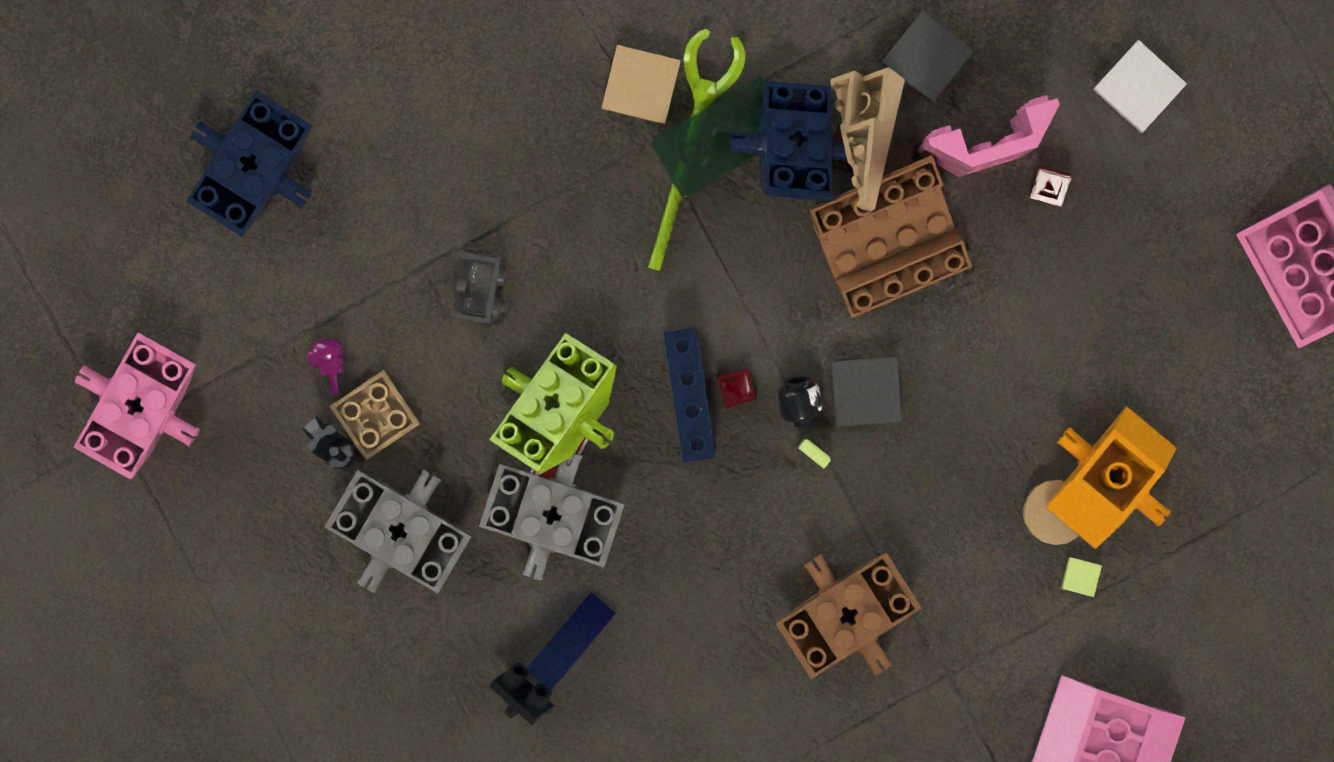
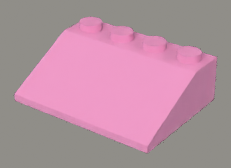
M1330 183L1236 234L1298 348L1334 332V189Z

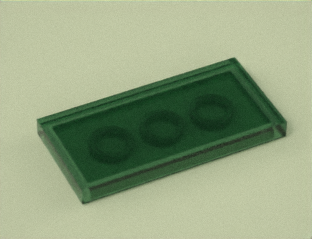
M762 75L757 76L649 142L682 199H686L757 155L739 152L729 153V147H731L729 146L731 131L759 135L765 84Z

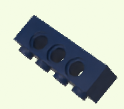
M696 328L664 332L683 463L716 458Z

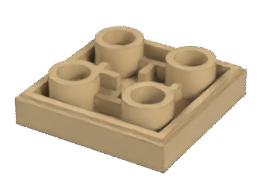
M617 45L602 110L665 125L681 60Z
M382 370L329 406L365 460L370 459L421 424L385 370Z

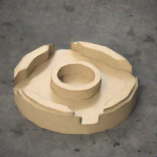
M1062 480L1044 481L1035 486L1030 491L1023 506L1024 523L1029 532L1040 541L1052 545L1067 544L1079 536L1045 508L1046 504L1065 482Z

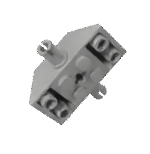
M574 453L570 466L568 465L569 459L560 463L555 477H551V479L499 464L479 527L529 543L531 551L525 569L522 572L527 577L532 575L534 565H537L533 579L542 581L550 553H554V551L605 567L625 504L577 488L576 484H573L583 457L582 455ZM552 506L558 508L557 513L562 516L561 520H555L551 524L547 522L548 517L544 515V510H550Z
M423 469L410 494H403L390 485L357 470L324 527L370 554L372 559L361 578L357 581L360 586H366L372 576L373 579L367 590L376 593L388 569L395 568L434 592L439 593L472 537L443 516L429 509V506L426 505L438 483L441 482L440 478L435 475L432 476L428 485L425 486L432 473ZM400 523H403L405 525L403 531L407 533L406 538L401 536L397 539L393 536L392 526H398Z

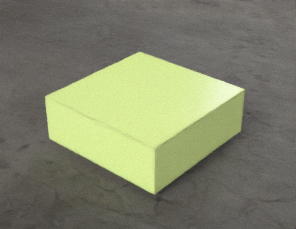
M807 438L803 439L797 447L823 469L831 461L830 456Z
M1069 557L1061 589L1094 597L1102 565Z

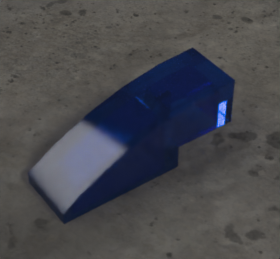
M591 592L527 666L526 670L549 690H552L616 612Z

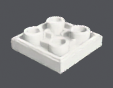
M1138 40L1093 90L1140 133H1143L1187 83Z

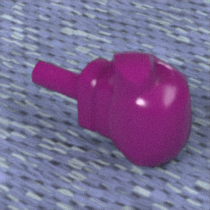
M336 338L317 340L314 342L312 350L307 352L308 363L310 366L319 368L320 375H328L331 394H339L336 374L343 372V346Z

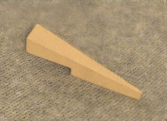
M889 67L866 76H862L854 70L832 78L830 81L831 87L836 91L837 96L835 107L840 112L842 118L840 129L847 161L853 168L852 184L857 188L859 195L857 207L862 210H875L905 81L904 78Z

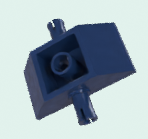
M765 81L759 135L735 133L732 131L730 133L729 146L731 147H729V153L758 154L760 187L765 195L832 201V160L847 161L844 143L842 141H834V138L831 137L830 86Z
M256 90L229 134L224 136L204 124L203 121H200L195 126V128L205 133L206 137L193 130L190 139L195 140L214 152V158L186 200L187 203L241 237L245 235L262 215L275 194L279 193L298 205L299 208L306 204L307 201L297 196L296 192L309 199L312 190L296 182L288 174L303 149L312 128L311 124ZM256 157L255 163L258 165V168L255 171L249 169L246 172V160Z

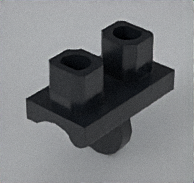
M319 417L313 418L303 427L302 430L311 440L306 446L313 454L324 460L334 469H344L350 465L354 457L353 449L351 448L354 442L348 435L331 423L324 424Z
M516 663L506 672L495 678L490 687L509 704L505 710V714L509 718H513L519 713L533 725L543 715L552 712L555 706L550 701L552 691L545 684L538 683L533 686L527 680L529 670L523 664Z

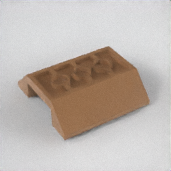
M932 155L884 175L876 207L873 211L862 210L857 207V202L859 201L857 188L833 197L832 201L826 200L809 207L811 221L851 318L972 267L963 240L955 230L941 190L943 183Z

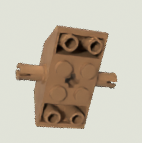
M884 553L854 569L842 578L837 579L823 559L822 554L813 558L820 571H817L811 560L804 564V567L808 570L820 590L775 624L810 679L815 678L855 651H860L874 676L882 673L876 659L880 661L885 670L891 667L892 663L889 662L876 641L878 636L913 615L922 607L888 554ZM845 607L849 610L856 609V613L853 615L854 620L850 623L847 620L841 622L839 619L843 616L841 610Z

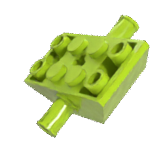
M565 333L533 379L520 372L516 367H510L507 370L516 380H513L506 374L503 375L502 384L521 396L489 440L539 474L571 458L585 437L598 445L599 448H606L609 443L604 441L600 435L612 441L614 432L597 422V420L609 404L617 366Z

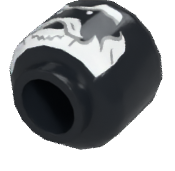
M809 377L787 379L784 382V386L778 391L781 417L785 421L793 422L795 427L812 425L813 419L821 415L823 407L820 388L815 382H811Z

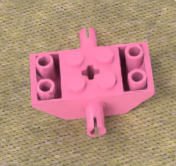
M138 332L114 376L110 379L84 365L79 373L90 378V380L77 375L74 383L97 394L100 401L73 448L123 476L133 479L164 433L190 447L195 439L184 432L194 437L198 435L200 429L176 417L175 411L187 391L196 364ZM140 398L142 399L140 405L144 409L142 412L134 413L132 401Z

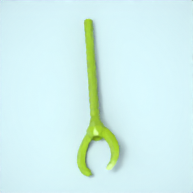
M707 29L699 31L690 39L686 46L684 70L692 90L694 109L648 268L661 270L706 110L718 96L727 91L736 82L743 71L745 50L738 37L731 38V44L734 48L732 64L727 73L716 83L700 79L697 68L698 48L702 41L709 37L711 32Z

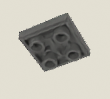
M922 11L881 63L899 74L908 85L933 103L974 51Z
M897 357L831 362L836 427L902 422Z

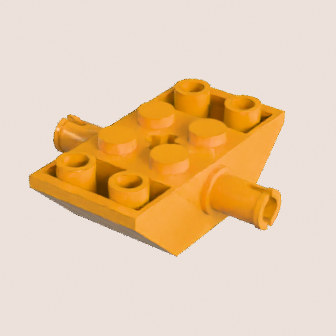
M1127 406L1096 444L1090 445L1071 427L1064 431L1063 437H1059L1056 443L1079 460V465L1046 504L1045 508L1094 549L1101 545L1123 524L1136 508L1155 523L1157 527L1166 520L1164 519L1165 516L1168 517L1171 510L1163 506L1149 492L1165 472L1177 448ZM1116 470L1118 472L1116 478L1119 482L1112 483L1109 473Z

